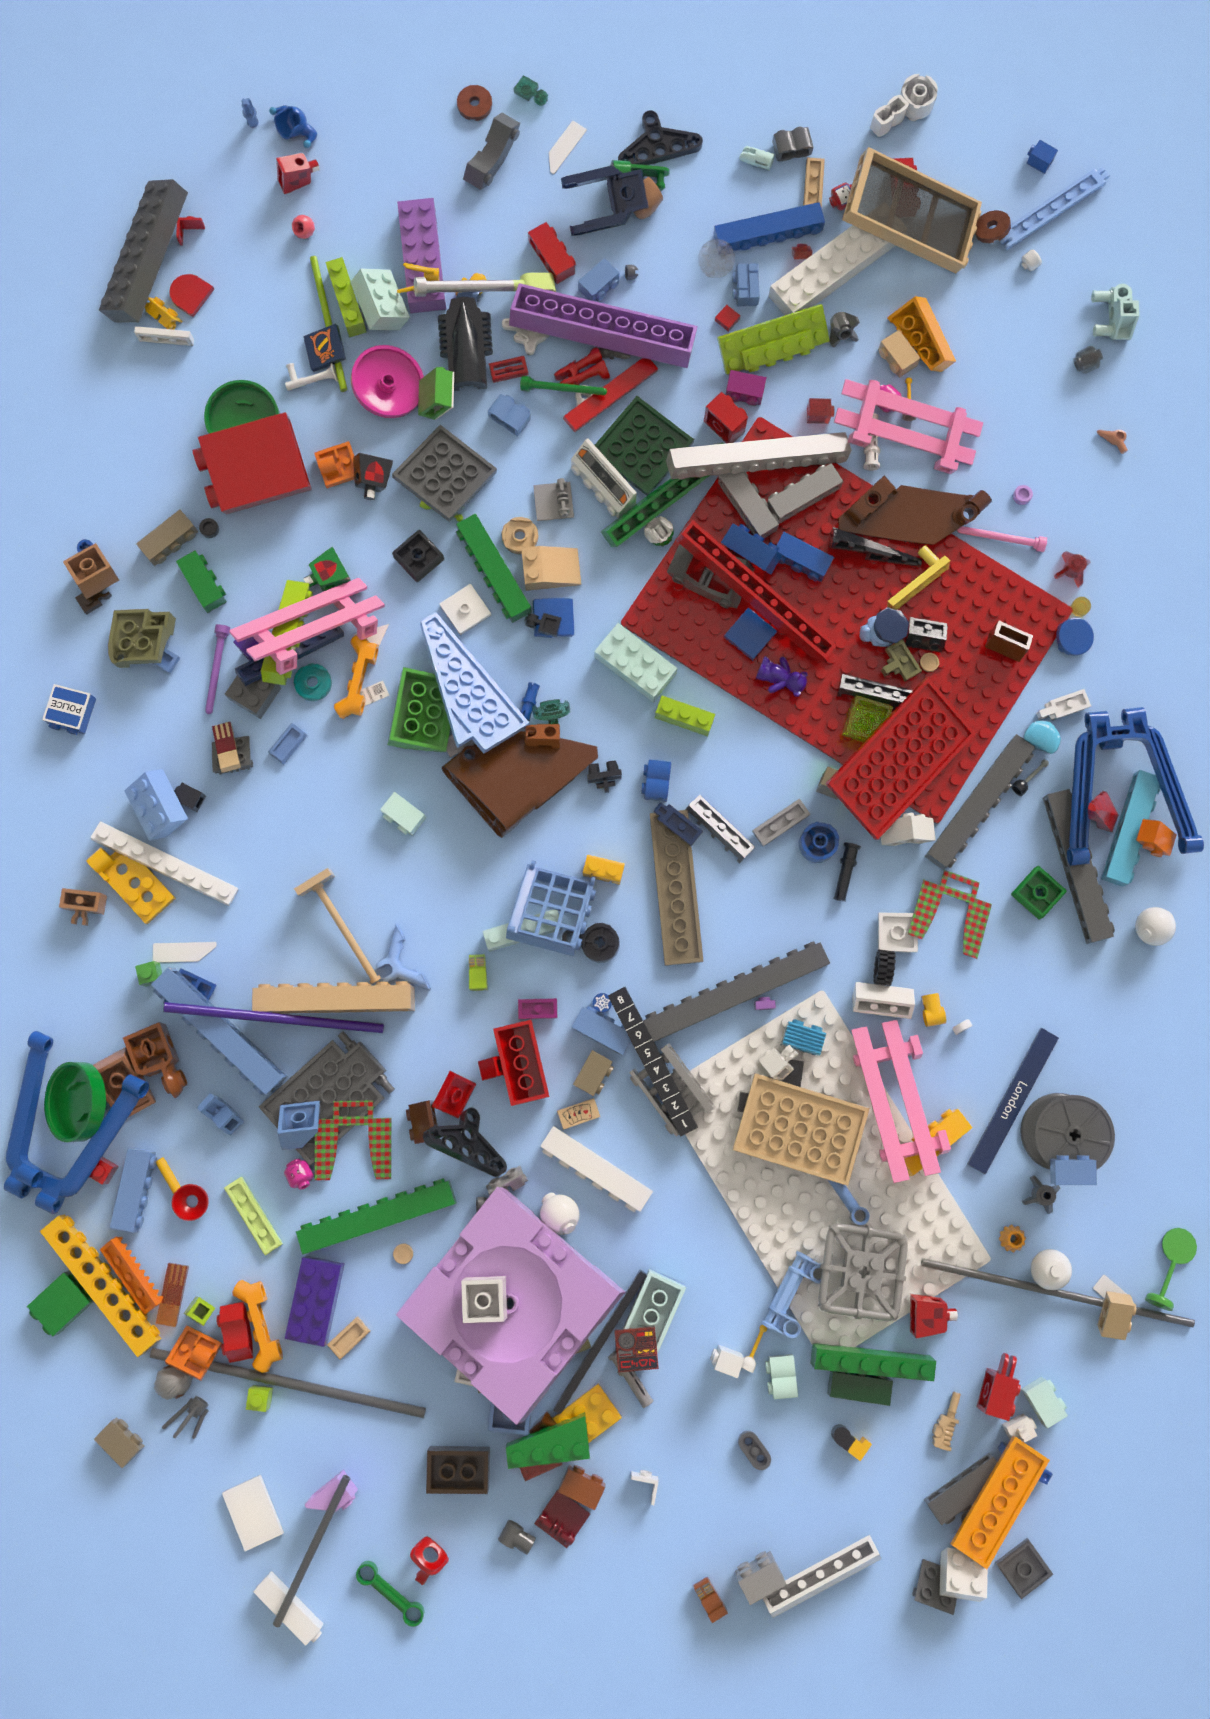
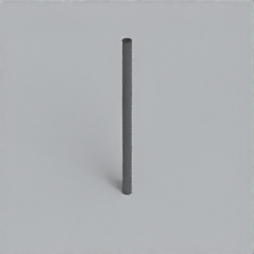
M347 1475L342 1476L274 1619L273 1625L275 1627L281 1626L351 1479Z

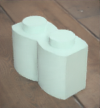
M794 1355L768 1356L769 1361H765L766 1373L771 1376V1382H767L769 1395H773V1399L798 1397Z

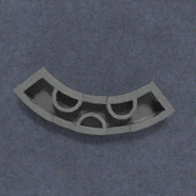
M500 113L493 118L485 139L487 144L482 152L478 151L467 163L463 180L480 190L486 185L489 186L494 175L506 159L513 142L519 137L520 131L518 129L520 122L504 113Z

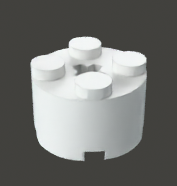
M911 75L902 86L900 95L909 103L905 116L911 121L927 117L934 107L938 87L930 76Z

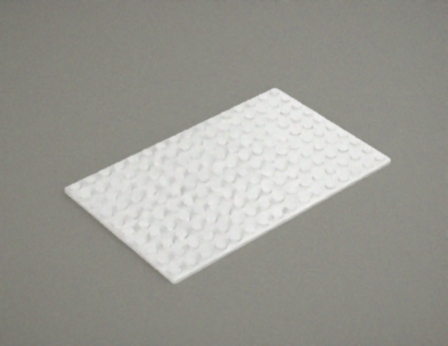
M819 991L690 1070L716 1107L709 1113L701 1110L694 1115L693 1118L698 1128L685 1135L777 1288H779L788 1267L792 1266L797 1256L796 1251L811 1257L820 1264L823 1263L826 1235L832 1223L862 1227L869 1225L875 1229L905 1234L908 1238L904 1275L906 1276V1281L903 1283L901 1307L898 1318L895 1320L897 1321L910 1313V1294L935 1297L966 1277L921 1266L922 1258L973 1270L981 1268L990 1262L991 1258L939 1174L925 1176L923 1169H921L914 1176H909V1180L893 1183L888 1162H882L879 1150L884 1149L863 1071L861 1067H856L854 1064L853 1055L857 1054L853 1036L826 993ZM793 1019L804 1022L803 1026L811 1028V1025L823 1028L822 1032L827 1033L820 1056L796 1050L798 1055L792 1060L804 1061L800 1087L870 1108L849 1185L846 1186L860 1207L866 1208L869 1212V1221L864 1225H856L850 1220V1212L827 1179L732 1150L743 1112H737L740 1092L749 1093L755 1073L772 1078L759 1060L765 1052L772 1048L780 1053L783 1052L786 1046L781 1045L786 1024L788 1021L792 1022ZM683 1079L675 1080L679 1091L683 1090L686 1085ZM885 1089L899 1143L913 1142L911 1140L913 1137L911 1129ZM689 1094L684 1098L689 1109L697 1104L698 1100L694 1094ZM857 1210L854 1217L856 1221L860 1222L864 1219L863 1211ZM840 1231L852 1250H862L863 1235ZM872 1236L869 1252L880 1253L894 1240ZM834 1237L831 1265L843 1266L845 1252ZM900 1246L885 1258L883 1272L897 1273ZM863 1266V1269L859 1270V1274H861L862 1277H864V1275H866L867 1270H865V1267ZM821 1268L814 1270V1278H821ZM830 1270L827 1296L841 1285V1271ZM806 1277L803 1278L789 1306L811 1344L856 1347L895 1322L893 1320L882 1321L867 1318L855 1319L853 1316L821 1311L818 1307L820 1284ZM882 1278L881 1293L892 1308L896 1280ZM845 1291L831 1305L854 1308L856 1292ZM864 1293L863 1310L886 1313L875 1295Z

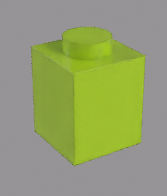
M195 1296L183 1314L199 1325L204 1326L215 1310V1307L202 1298Z
M251 1386L248 1389L246 1410L261 1412L269 1410L273 1387Z

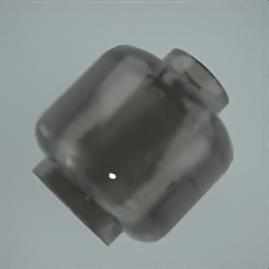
M1088 346L1079 350L1075 354L1073 361L1078 372L1081 371L1083 374H1087L1100 367V360L1103 359L1100 349L1096 350L1093 346Z

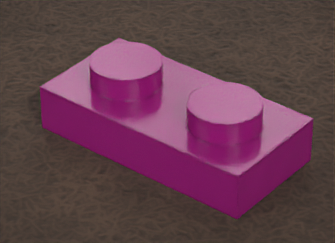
M557 998L518 999V1019L558 1018Z

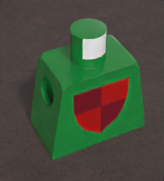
M333 547L309 563L312 574L303 578L305 583H309L310 587L319 584L323 592L351 581Z

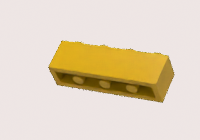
M948 1109L940 1115L942 1118L938 1122L934 1120L928 1124L931 1137H935L937 1131L946 1130L950 1146L973 1128L959 1109ZM935 1151L936 1156H939L940 1151ZM919 1155L904 1158L909 1176H914L923 1169Z

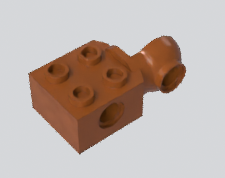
M158 1022L123 1037L136 1074L151 1077L163 1073L161 1080L164 1089L168 1094L171 1093L174 1098H177L182 1093L183 1088L187 1086V1080L181 1069L177 1071L175 1067L179 1058L166 1024Z

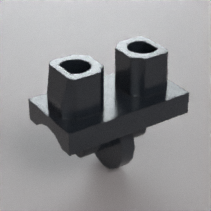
M616 760L606 762V772H600L599 763L589 764L588 784L596 783L597 789L604 788L605 793H609L608 787L616 786L615 781L608 780L622 778V772L618 768Z

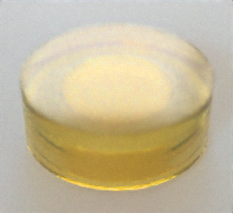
M1085 597L1076 598L1071 604L1072 613L1079 617L1085 616L1091 609L1090 601Z

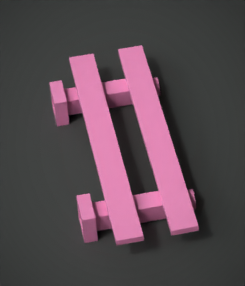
M845 379L841 394L863 401L859 414L837 408L834 423L855 429L849 435L848 443L865 448L872 439V436L868 434L942 456L941 459L935 462L934 469L948 474L957 471L959 463L955 461L973 465L976 450L960 446L959 442L962 432L980 437L983 422L966 417V409L956 407L952 413L880 390V382L876 380H869L868 385ZM875 405L949 428L946 441L872 418Z
M356 578L229 630V633L237 642L253 636L259 644L246 649V652L254 661L270 655L276 662V671L282 675L297 668V653L294 650L287 651L286 648L348 622H351L357 628V636L360 640L377 634L378 619L374 615L371 617L366 615L385 607V604L377 596L355 604L349 596L367 589L366 584L360 578ZM332 603L339 609L335 613L277 637H274L268 631Z
M898 1021L884 1022L882 1027L888 1046L873 1049L867 1026L852 1029L851 1032L857 1054L853 1055L854 1064L856 1067H861L884 1147V1149L879 1150L882 1162H888L893 1183L910 1179L904 1158L915 1155L920 1157L925 1176L941 1173L935 1151L939 1150L940 1155L949 1153L951 1147L946 1130L937 1131L935 1137H931L908 1059V1056H912L913 1060L920 1059L923 1055L918 1035L910 1036L908 1042L904 1043ZM892 1060L915 1141L899 1143L877 1063Z

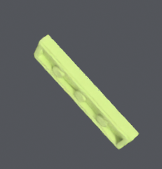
M243 1177L224 1187L264 1255L283 1244Z

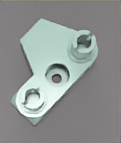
M1119 284L1116 287H1111L1109 291L1093 290L1091 295L1092 303L1107 302L1109 304V325L1095 324L1093 336H1109L1111 340H1131L1139 319V300H1132L1131 287L1126 284Z

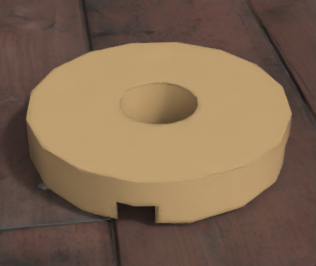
M524 517L512 518L503 526L501 533L504 546L515 554H522L521 548L536 546L539 538L536 525L530 519ZM517 532L525 533L523 539L515 538Z

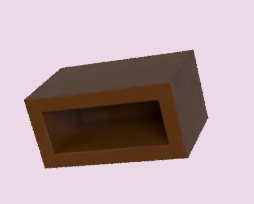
M998 621L990 631L985 647L1020 662L1029 651L1033 635Z

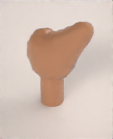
M1097 430V434L1111 444L1116 445L1121 454L1128 451L1124 444L1127 437L1125 431Z

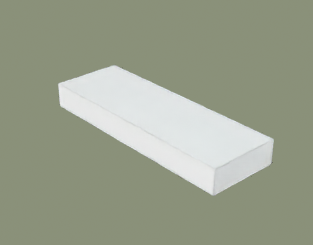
M135 326L134 333L141 342L194 345V338L190 331Z

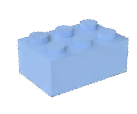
M163 769L144 772L124 790L149 841L167 837L188 819Z

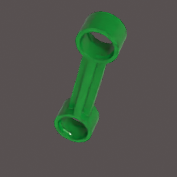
M364 1561L360 1564L356 1572L357 1581L365 1586L371 1585L403 1613V1620L408 1626H418L424 1617V1607L419 1602H409L378 1574V1568L374 1562ZM365 1566L371 1567L374 1571V1577L371 1580L363 1579L360 1575L361 1568ZM411 1607L419 1609L421 1617L416 1621L410 1620L406 1615L407 1610Z

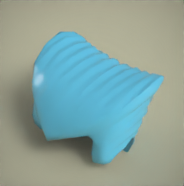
M1048 721L1031 723L1024 734V740L1033 745L1036 750L1045 751L1050 754L1058 750L1061 742L1058 730Z

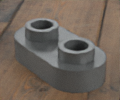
M742 1432L738 1438V1444L754 1468L758 1470L767 1469L771 1464V1456L754 1432ZM751 1438L752 1442L748 1445L745 1444V1439ZM763 1455L764 1459L757 1461V1456Z

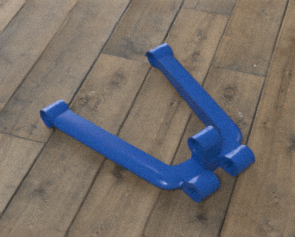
M1143 707L1123 709L1121 720L1124 726L1113 727L1110 726L1107 711L1087 712L1084 716L1087 731L1078 737L1075 744L1069 837L1070 848L1067 850L1068 864L1070 866L1090 864L1088 849L1090 819L1088 816V806L1092 802L1096 746L1099 744L1101 750L1119 749L1123 747V742L1126 740L1140 741L1147 750L1178 834V849L1180 853L1202 852L1204 849L1203 838L1197 833L1165 742L1157 729L1148 726L1145 709Z
M34 1031L27 1041V1045L31 1048L27 1058L6 1151V1163L11 1170V1174L4 1183V1190L23 1199L29 1194L31 1188H41V1192L35 1199V1205L51 1214H56L62 1207L65 1197L77 1194L83 1187L137 1105L139 1099L147 1094L149 1083L131 1074L124 1079L122 1091L103 1119L98 1131L91 1137L65 1178L56 1177L38 1168L28 1159V1150L48 1056L47 1052L53 1046L52 1037L39 1031Z

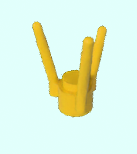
M403 263L406 269L424 272L426 281H439V268H427ZM414 286L398 289L397 293L414 291Z

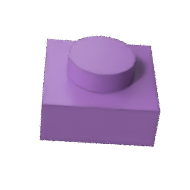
M770 997L758 998L759 1001L754 1002V1010L776 1008L775 1000H770Z

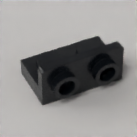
M910 617L905 645L907 647L942 652L947 640V623Z

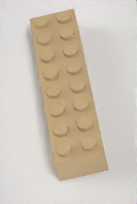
M398 981L396 985H391L388 982H376L374 986H371L368 982H357V986H352V984L345 982L337 983V986H332L329 983H317V987H313L309 983H299L298 987H293L290 984H278V987L270 986V984H258V988H252V1011L280 1014L415 1011V988L407 981Z

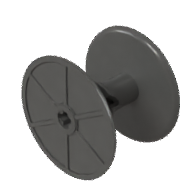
M1052 1093L1042 1096L1028 1107L1021 1122V1140L1027 1154L1038 1165L1049 1170L1050 1159H1056V1155H1069V1159H1077V1155H1089V1159L1096 1160V1168L1099 1169L1105 1164L1113 1151L1115 1130L1109 1114L1099 1103L1085 1096L1064 1093Z

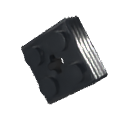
M417 530L392 552L393 558L416 582L423 579L444 560L440 550L421 530ZM415 554L421 555L422 557L420 559L415 558Z

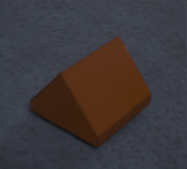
M546 1412L533 1424L529 1432L533 1434L557 1423Z

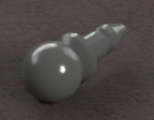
M598 348L604 359H614V357L629 359L631 357L629 354Z

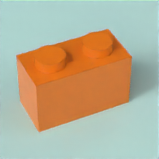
M1143 819L1136 841L1143 845L1142 848L1149 850L1153 856H1170L1177 834L1161 821Z

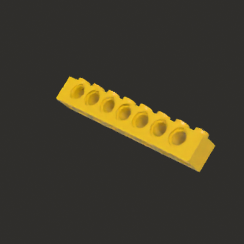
M65 1214L57 1216L40 1230V1233L137 1357L143 1355L162 1339L159 1336L160 1331L155 1325L151 1326L147 1320V1314L144 1315L141 1309L137 1308L132 1296L123 1290L122 1282L118 1278H114L110 1273L111 1268L108 1264L102 1263L98 1258V1251L88 1245L86 1242L87 1238L81 1231H77L74 1227L75 1222L73 1219ZM64 1232L69 1234L68 1242H65L62 1238ZM76 1247L81 1249L82 1254L80 1258L75 1256L74 1251ZM88 1263H91L94 1267L92 1273L87 1271ZM101 1278L104 1279L106 1282V1287L104 1289L100 1288L99 1286V1280ZM112 1294L118 1297L116 1305L111 1302ZM124 1310L130 1312L129 1320L124 1319ZM136 1326H140L142 1328V1336H138L136 1334Z

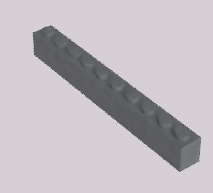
M814 941L804 945V950L799 952L797 949L786 953V958L780 959V957H776L769 961L770 965L768 966L758 965L751 969L752 973L747 975L744 972L734 976V981L729 983L727 980L716 984L717 988L711 991L709 988L698 992L699 996L693 999L691 996L680 1000L682 1004L677 1006L670 1004L663 1007L664 1011L659 1014L656 1011L645 1015L646 1019L643 1021L655 1042L830 964L821 942L817 944Z

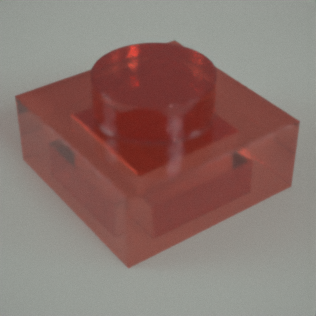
M797 244V247H792L794 259H807L812 255V249L807 244Z

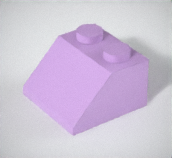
M344 1469L311 1495L304 1504L305 1507L327 1510L342 1476L347 1475ZM351 1479L336 1511L340 1508L342 1510L346 1509L356 1498L355 1493L358 1488Z

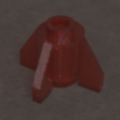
M1068 551L1063 552L1062 557L1065 564L1063 569L1054 575L1055 579L1066 575L1070 578H1075L1074 581L1077 587L1082 586L1083 571L1091 563L1090 560L1080 554H1073Z

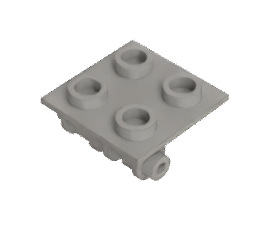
M560 478L557 480V483L533 485L537 521L574 518L570 482H565V479Z

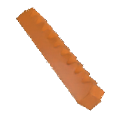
M115 1237L106 1243L100 1251L143 1314L146 1315L162 1302L163 1296L157 1295L158 1289L153 1290L154 1283H149L150 1277L144 1276L145 1270L139 1269L141 1264L134 1262L136 1257L130 1256L132 1251L125 1249L127 1244L121 1243L123 1238Z

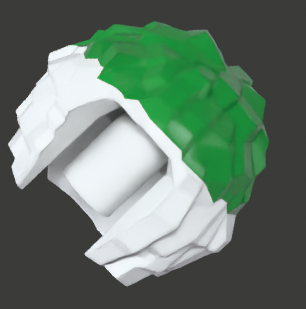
M665 517L654 518L645 525L644 535L649 542L663 547L672 541L674 535L673 524Z

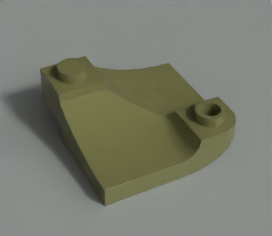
M149 609L114 610L108 642V654L111 662L119 668H128L130 664L161 663L165 645L170 635L174 633L176 618L170 612H151Z

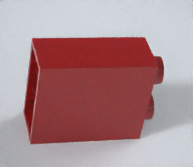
M286 412L199 436L198 440L201 447L192 450L198 470L200 472L208 470L212 484L204 487L210 507L216 508L220 506L221 512L226 515L312 490L290 417Z

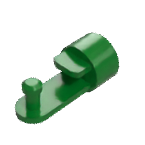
M612 160L610 166L613 165L622 173L642 169L643 176L657 177L656 185L660 191L665 189L664 177L668 176L670 172L667 167L631 164L630 161Z

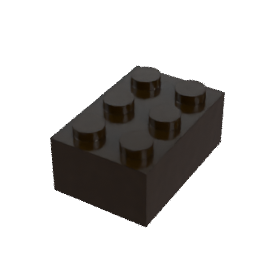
M429 1446L427 1450L426 1494H488L490 1447Z

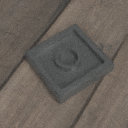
M1028 1538L995 1562L1020 1599H1023L1054 1575Z

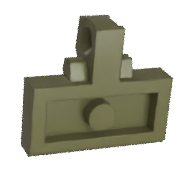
M903 640L885 649L890 659L887 660L888 665L880 670L884 677L892 672L895 675L900 673L903 680L907 681L922 672Z

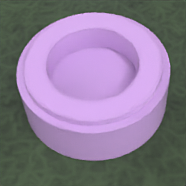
M1026 485L1018 486L1013 492V499L1019 505L1029 503L1033 496L1031 488Z

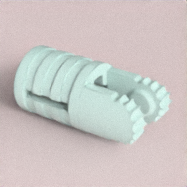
M745 146L739 159L747 164L770 171L775 154Z

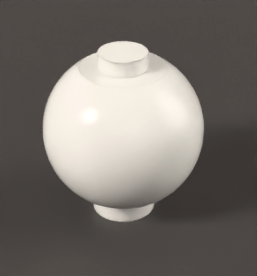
M1152 907L1139 914L1135 923V929L1138 937L1144 943L1160 946L1172 939L1176 931V923L1169 911L1159 907Z
M555 1193L545 1195L542 1199L543 1205L540 1209V1220L557 1235L572 1233L579 1221V1208L575 1201L566 1195H555Z
M1046 1249L1039 1252L1033 1258L1031 1274L1034 1281L1040 1287L1047 1290H1058L1066 1286L1070 1281L1072 1266L1069 1259L1062 1252Z

